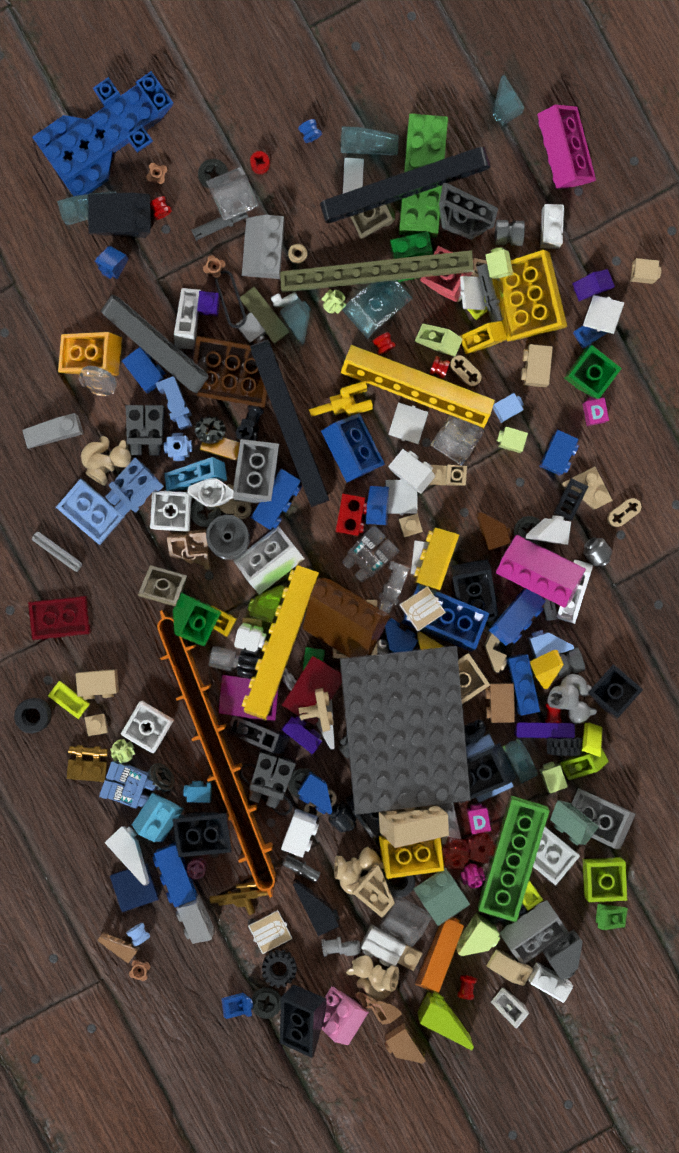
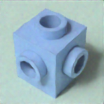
M172 433V437H167V442H164L165 454L168 453V457L173 458V461H183L185 457H190L189 452H192V441L187 436H183V433ZM180 443L181 447L177 450L174 449V444Z

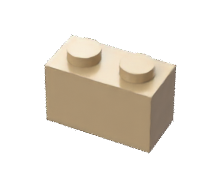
M529 344L527 349H524L523 361L526 362L525 368H522L521 380H524L523 385L547 387L549 385L552 346Z
M117 669L76 673L78 697L83 696L84 700L95 699V695L110 698L119 692Z

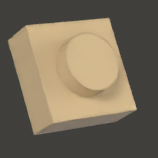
M418 514L399 519L404 537L423 532Z
M105 713L85 717L88 736L108 733Z
M405 944L406 947L397 963L414 971L422 956V952Z

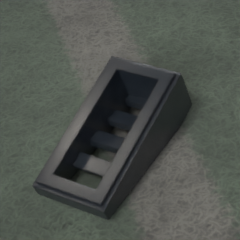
M571 478L553 514L572 521L589 486ZM574 486L582 491L578 493L572 490L571 487ZM568 493L577 496V500L567 496ZM567 500L573 503L574 506H569L565 504L564 501ZM561 507L570 510V514L560 510Z

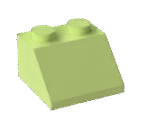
M475 913L459 938L456 946L458 954L465 956L489 951L491 947L497 945L500 934L494 924H491L490 921Z

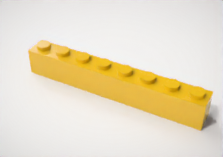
M353 345L349 349L341 370L342 374L365 381L368 384L483 428L490 417L495 401Z
M298 565L295 570H291L288 578L291 581L289 588L285 587L282 594L283 604L282 606L278 605L275 616H278L276 623H272L268 634H271L269 641H265L262 652H265L263 659H258L255 670H258L256 678H251L248 687L251 689L249 696L245 695L242 706L245 707L244 713L267 720L319 572Z

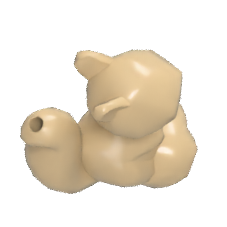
M105 436L100 437V442L87 444L81 452L82 463L87 468L86 474L105 486L108 482L107 472H112L115 469L114 466L127 467L131 463V453L125 440H121L119 446L113 448L110 455L102 454L109 447V439Z
M369 847L361 851L358 860L353 857L351 861L346 862L342 856L336 855L334 862L335 879L340 880V885L346 893L354 895L352 891L366 876H361L362 871H370L376 863L379 864L380 869H383L382 859Z
M368 955L360 956L353 960V967L346 972L348 975L361 977L357 981V987L359 989L363 988L368 996L378 1000L387 998L391 991L393 992L396 989L399 979L398 967L390 966L387 970H383L380 965L374 967L372 959Z

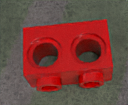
M342 494L335 532L358 536L359 532L363 533L364 521H361L362 513L366 514L367 502H365L364 497ZM357 501L359 509L351 511L348 507L349 502ZM349 519L354 520L356 523V527L353 530H348L345 527V522Z

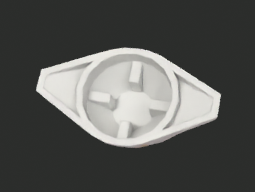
M209 478L188 487L187 492L201 504L208 507L223 505L234 498V491L215 478Z

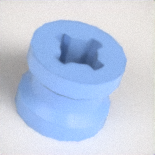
M140 923L126 932L132 938L133 946H137L150 938V934L144 929V923Z

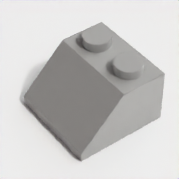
M200 895L197 896L196 900L177 907L176 916L179 922H183L185 926L183 929L187 939L191 940L192 944L209 941L213 938L215 928Z

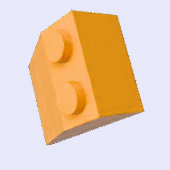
M110 332L61 334L58 372L98 376L119 375L122 337Z

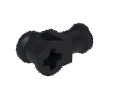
M248 405L246 418L242 419L240 426L237 428L236 437L239 440L257 441L259 429L257 424L264 410Z

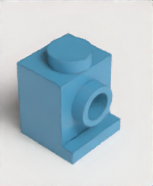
M192 781V784L184 785V797H187V802L210 803L212 800V781L207 782V784H204V781Z

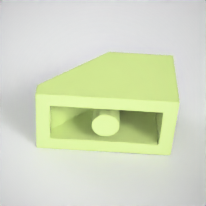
M423 323L415 339L417 343L451 356H456L463 340L449 329Z

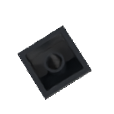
M613 664L588 694L603 710L617 720L643 689Z

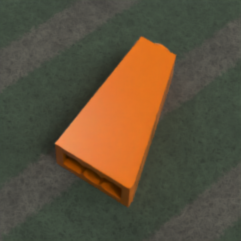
M451 917L439 926L416 978L415 985L431 992L440 991L464 925L459 924V919Z

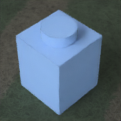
M513 393L495 403L493 410L502 423L523 411L522 406L524 404L519 396L516 397Z

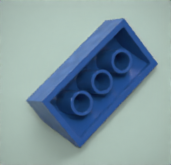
M418 584L413 596L426 587ZM430 589L435 598L439 599L438 602L446 613L420 631L468 651H474L477 648L489 613ZM405 614L401 623L415 628L411 621L407 620V615Z

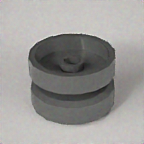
M223 515L215 518L210 523L206 532V540L209 548L216 556L224 560H233L241 557L247 551L250 535L241 519L233 515ZM227 534H230V535H231V539H230V540H225V539H224V538H227Z

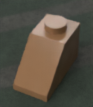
M405 1023L385 1035L386 1043L384 1045L390 1054L393 1052L396 1058L418 1063L426 1062L423 1051Z

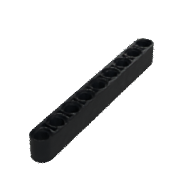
M478 147L320 202L321 211L325 223H333L442 186L443 183H451L486 171L491 165L485 147Z
M268 339L250 346L252 355L311 507L328 502L330 500L271 344Z

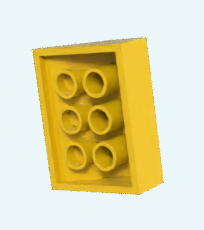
M541 250L511 260L513 275L499 278L500 281L492 278L497 299L500 300L499 307L507 342L567 327L550 252ZM500 291L504 294L503 298H501Z

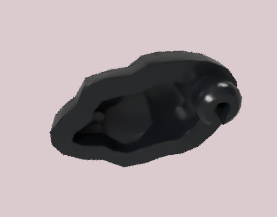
M478 719L474 723L464 725L466 746L478 742L484 736L486 725L483 720Z

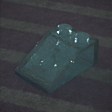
M397 280L375 282L369 284L352 298L342 311L368 339L413 298Z

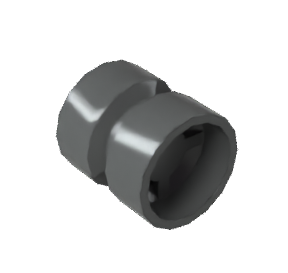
M496 220L495 245L506 246L507 243H510L511 246H522L525 229L524 221L513 220L509 223L508 220Z
M578 647L566 651V655L563 653L559 654L564 664L557 674L559 679L570 675L571 671L574 674L585 671V664Z

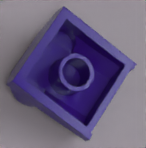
M297 716L296 719L291 717L283 725L282 730L313 754L322 742L320 739L322 735L313 728L310 731L305 727L307 723L301 720L300 717Z

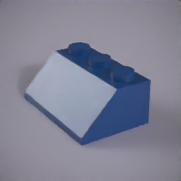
M360 413L337 421L321 431L346 482L357 479L385 465Z

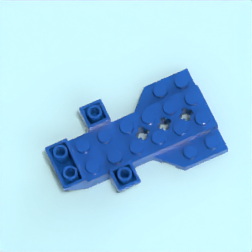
M152 71L137 80L136 85L120 95L109 77L93 87V90L104 106L102 109L87 119L63 115L32 137L77 202L109 180L110 165L115 152L129 143L138 153L153 142L146 131L160 122L174 103ZM101 132L102 134L104 133V138L102 139L98 137V134ZM85 143L88 144L89 147L86 150L82 146ZM71 154L73 158L70 161L67 159V155Z

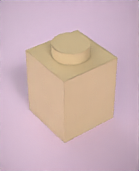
M636 258L632 262L630 282L653 284L660 278L661 267H659V261Z

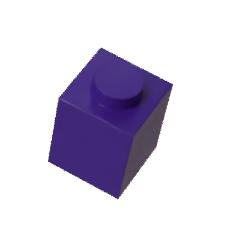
M199 291L197 307L199 315L218 317L219 293Z

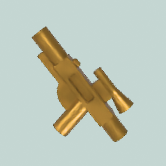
M255 881L237 884L236 888H240L241 891H229L222 895L210 896V904L218 903L219 906L234 904L237 907H246L248 915H252L255 913V909L251 899L268 896V893L260 889L250 890V887H257Z

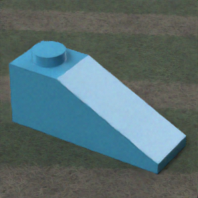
M213 457L164 473L166 491L171 492L187 490L189 486L209 478H215L222 482L227 481L225 462Z

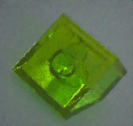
M280 585L256 596L255 600L251 599L247 609L250 611L249 615L272 623L286 586Z

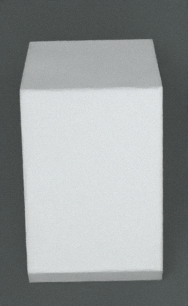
M502 988L491 1001L515 1028H518L529 1014L526 1006L505 988Z

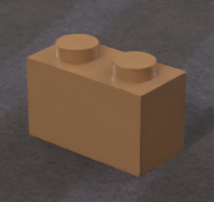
M511 682L489 683L490 686L485 688V697L489 699V707H486V718H489L491 723L515 722L514 684Z

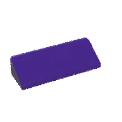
M517 723L514 734L518 738H575V725L573 723Z

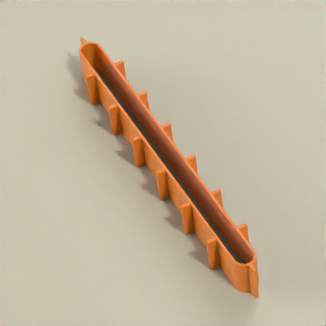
M161 610L162 619L158 622L157 628L167 655L160 659L169 658L182 692V695L178 696L176 700L185 699L198 733L194 735L192 741L200 739L213 774L209 775L207 781L216 780L228 811V820L232 821L243 853L240 854L238 861L239 863L247 861L256 886L262 891H267L271 898L273 896L276 872L268 852L272 850L273 843L265 844L252 812L257 809L258 804L257 802L249 804L237 773L241 769L242 763L234 765L221 730L227 727V723L218 724L206 690L212 684L203 685L190 649L197 645L188 646L186 639L179 637L272 876L270 882H263L255 868L163 629V623L166 619H170L173 623L174 619L172 616H168L166 610Z

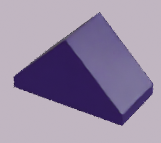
M608 269L593 272L572 283L579 302L615 287Z

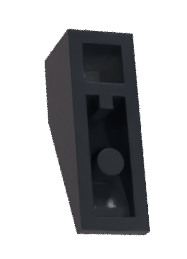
M234 715L227 730V733L278 754L285 753L290 736Z
M293 880L294 889L318 937L339 927L338 920L341 918L337 909L333 910L328 902L299 880Z

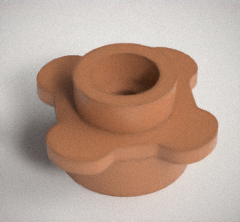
M151 163L149 165V174L146 176L147 180L163 184L165 182V173L168 171L167 167Z
M211 255L208 257L203 271L212 274L215 278H219L222 268L225 267V262Z
M138 959L133 960V967L129 972V976L145 981L148 977L147 971L150 969V964L148 962H139Z

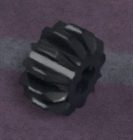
M246 648L241 649L237 667V674L244 678L256 676L257 670L255 668L261 653L259 648L255 652L246 650Z

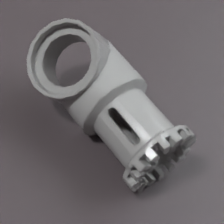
M341 936L327 941L322 939L324 957L327 954L340 953L346 956L361 953L360 941L358 940L342 943Z

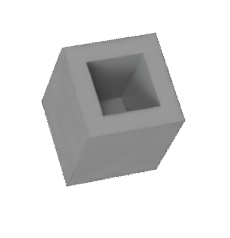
M250 313L246 316L245 324L238 328V330L249 344L253 345L265 339L266 331L253 314ZM242 319L240 322H238L236 325L241 324V323L243 322V319Z

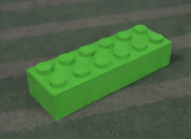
M409 114L404 172L445 159L448 117ZM442 186L401 200L399 235L411 236L428 232L429 237L437 238L440 218L439 200Z
M510 795L478 902V910L480 912L517 922L550 810L548 806Z

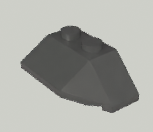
M443 183L439 200L442 228L472 240L494 227L498 211L497 207L448 183Z

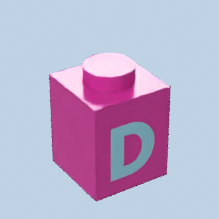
M589 397L582 404L587 426L609 421L605 398L598 400L594 397Z
M481 803L470 805L471 808H466L472 834L491 831L488 811L485 805L482 806Z

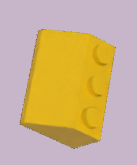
M433 528V531L429 530L426 541L429 543L426 549H422L419 558L422 560L421 566L416 567L413 575L416 578V583L436 590L441 589L459 534L438 528Z
M383 835L379 836L381 857L387 879L444 871L441 838L395 848Z

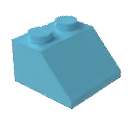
M152 792L132 823V826L138 835L153 842H162L173 827L172 819L180 815L184 808Z

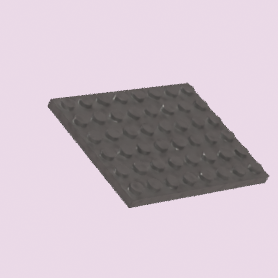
M449 646L341 658L340 665L355 814L469 801L470 789L457 647Z

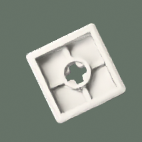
M154 490L152 492L150 528L155 530L190 531L192 496L186 492ZM170 506H173V509L176 510V513H173L170 517V514L166 513V510L170 509Z
M140 701L121 735L149 752L154 753L174 720L149 704ZM149 722L152 730L146 732L143 723L147 724Z

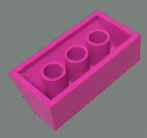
M555 104L538 113V124L544 138L543 143L547 150L548 162L552 169L556 188L568 189L596 181L578 108Z
M516 535L505 552L496 574L566 608L571 603L586 568Z

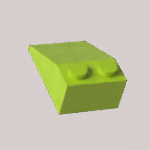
M427 992L418 1010L420 1024L473 1050L474 1046L470 1034L444 1000V997L436 992L433 994Z

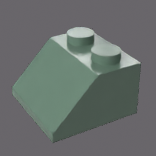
M559 800L550 819L555 823L554 827L561 833L566 832L569 835V840L576 845H586L599 827L571 803Z
M446 867L444 871L437 872L414 888L419 899L438 926L470 905Z

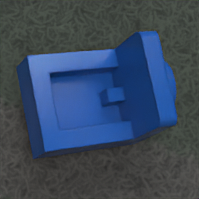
M239 993L221 998L224 1018L229 1019L243 1014L247 1017L252 1016L253 1002L246 994Z

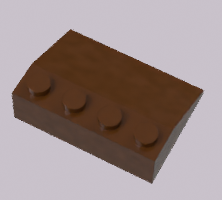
M198 336L193 362L203 369L209 377L198 393L189 389L188 395L265 408L267 391L250 349L252 345Z
M318 578L310 594L302 629L349 658L368 656L372 654L391 615L329 578Z

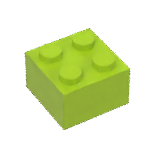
M621 857L583 859L584 897L588 902L627 901L626 862Z

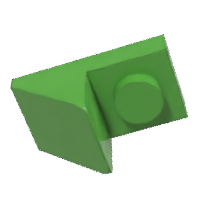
M598 904L596 913L598 928L608 930L625 927L628 908Z

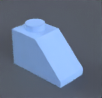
M543 630L533 632L532 637L528 638L534 659L552 650H558L560 654L574 649L572 644L548 632L543 633Z

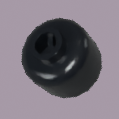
M336 804L332 807V813L328 814L329 823L341 833L353 830L356 826V816L346 804Z

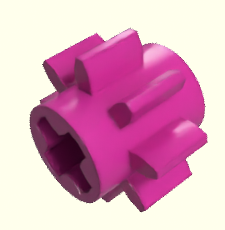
M476 864L465 866L464 872H461L463 884H468L469 888H477L482 885V880H485L483 868H478Z

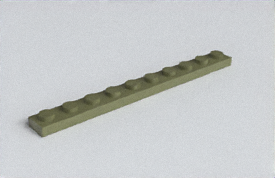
M471 250L280 272L281 291L292 292L474 272L473 255Z

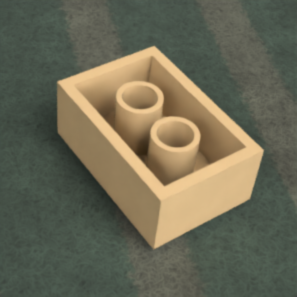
M437 804L379 812L380 833L395 848L449 836L448 814Z

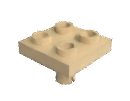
M323 688L316 689V705L298 708L300 719L318 717L321 721L322 731H330V725L334 724L332 712L327 711V706L330 705L328 692L324 693Z

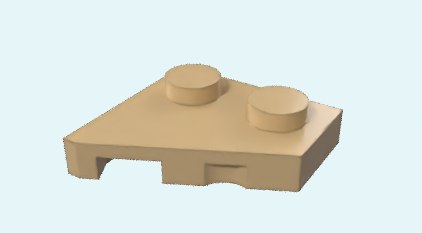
M596 467L572 478L589 486L582 500L591 508L597 509L612 501ZM570 479L561 483L564 488H566ZM574 486L571 487L572 490L578 493L582 491Z
M376 863L352 892L380 917H383L395 902L380 866Z

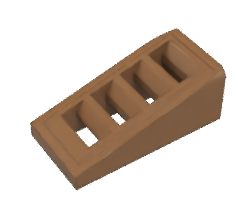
M102 933L98 938V942L126 963L130 962L139 949L138 946H133L132 943L106 933Z

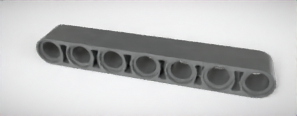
M111 295L101 309L102 314L188 389L198 393L208 379V374L122 299Z

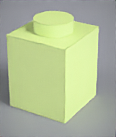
M495 248L491 250V253L485 254L491 278L498 279L513 275L509 251Z
M505 427L503 431L500 430L498 433V447L521 453L523 452L528 433Z
M549 762L543 765L544 768L539 769L546 790L549 793L568 787L561 766L558 763Z

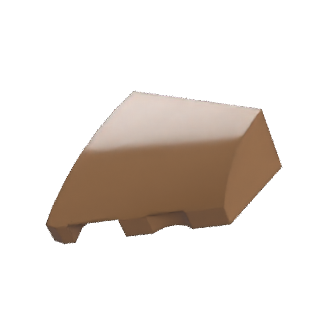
M207 530L169 533L167 543L170 556L176 559H184L190 564L194 562L205 566V569H210V550L206 540Z
M362 992L355 994L364 1009L371 1008L382 1025L392 1023L402 1015L391 1004Z

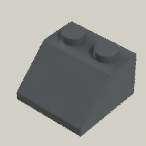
M574 929L543 951L561 980L572 977L578 969L583 942Z

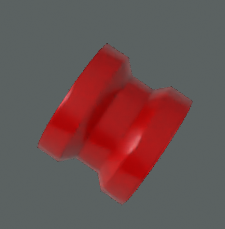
M257 151L252 154L250 164L253 172L260 175L269 170V157L265 152Z
M160 196L150 202V210H153L155 220L162 219L172 212L170 206H167L164 196Z
M389 332L382 334L372 341L378 347L379 355L396 347L395 342H392L390 339L391 335Z
M436 356L429 374H436L441 379H444L450 361H443L440 357Z

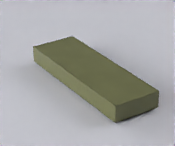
M255 287L240 297L243 305L257 319L274 344L290 333Z

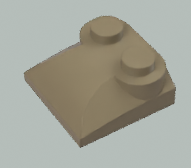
M389 203L351 216V219L362 239L384 226L391 225L395 220V214Z
M150 565L138 596L176 606L180 594L183 593L187 575Z

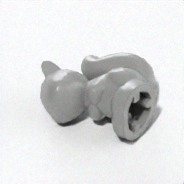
M577 674L567 675L562 680L561 685L554 687L549 693V706L558 709H568L569 719L575 725L586 721L589 716L597 713L595 708H591L586 703L579 701V695L589 696L588 692L592 689L590 685H587L582 676Z

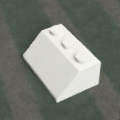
M278 526L247 549L241 557L233 561L260 595L302 562L304 558Z

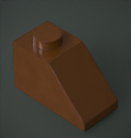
M483 512L476 514L487 550L511 544L510 539H513L510 528H506L505 524Z

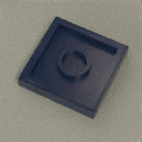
M147 862L145 866L150 881L148 885H143L129 869L110 875L122 912L159 900Z

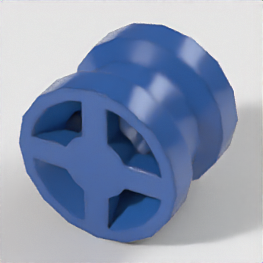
M315 119L308 120L298 127L299 131L304 135L305 143L312 142L322 135L321 130L317 129Z

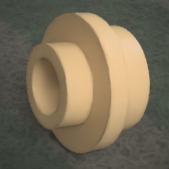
M301 244L292 245L288 251L289 259L294 263L304 262L307 258V249ZM296 251H300L301 256L296 257L294 253Z

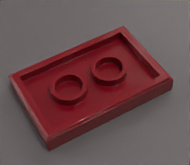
M86 596L28 602L32 640L91 634Z
M312 656L282 706L300 716L298 708L316 705L315 690L323 688L324 693L328 692L329 701H331L342 683L341 673ZM313 717L305 720L316 725L319 718Z

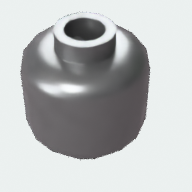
M594 537L585 543L583 553L593 566H605L610 562L612 549L604 539Z

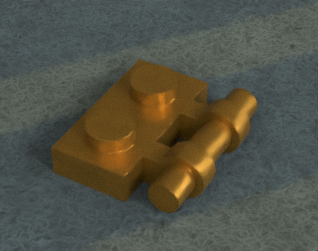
M77 745V747L69 746V754H76V759L68 760L67 779L99 782L106 780L108 762L100 761V757H108V749H101L98 746L94 748H86L84 745ZM83 755L93 756V761L83 760Z

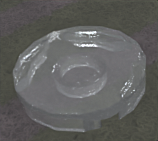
M86 366L80 371L79 381L84 388L85 386L90 388L89 391L99 396H109L115 392L117 381L108 371L96 366Z

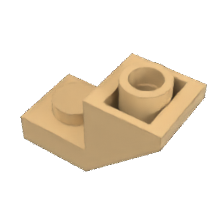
M430 465L433 467L432 472L435 475V478L430 482L431 485H466L467 466Z
M489 632L484 647L492 669L499 673L500 669L504 670L507 664L505 659L507 655L493 649L494 646H498L500 640Z
M495 950L486 965L512 983L522 986L525 985L533 972L529 965L519 963L508 953Z

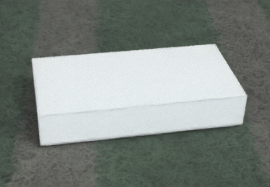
M345 158L343 193L363 186L364 159Z

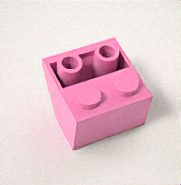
M331 987L325 996L326 1014L322 1030L334 1042L349 1045L369 1012L351 997Z

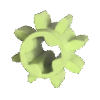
M330 289L322 297L324 301L323 308L328 313L336 312L339 314L346 306L344 302L345 296L339 290L332 291Z
M125 739L117 740L112 748H110L113 760H119L120 763L129 762L135 754L132 742L129 741L127 743Z

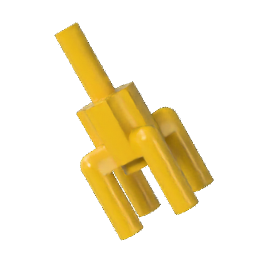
M363 381L341 388L340 394L329 397L331 403L309 409L311 417L332 410L335 415L346 412L348 416L372 410L371 399L356 404L353 395L367 391L366 382Z

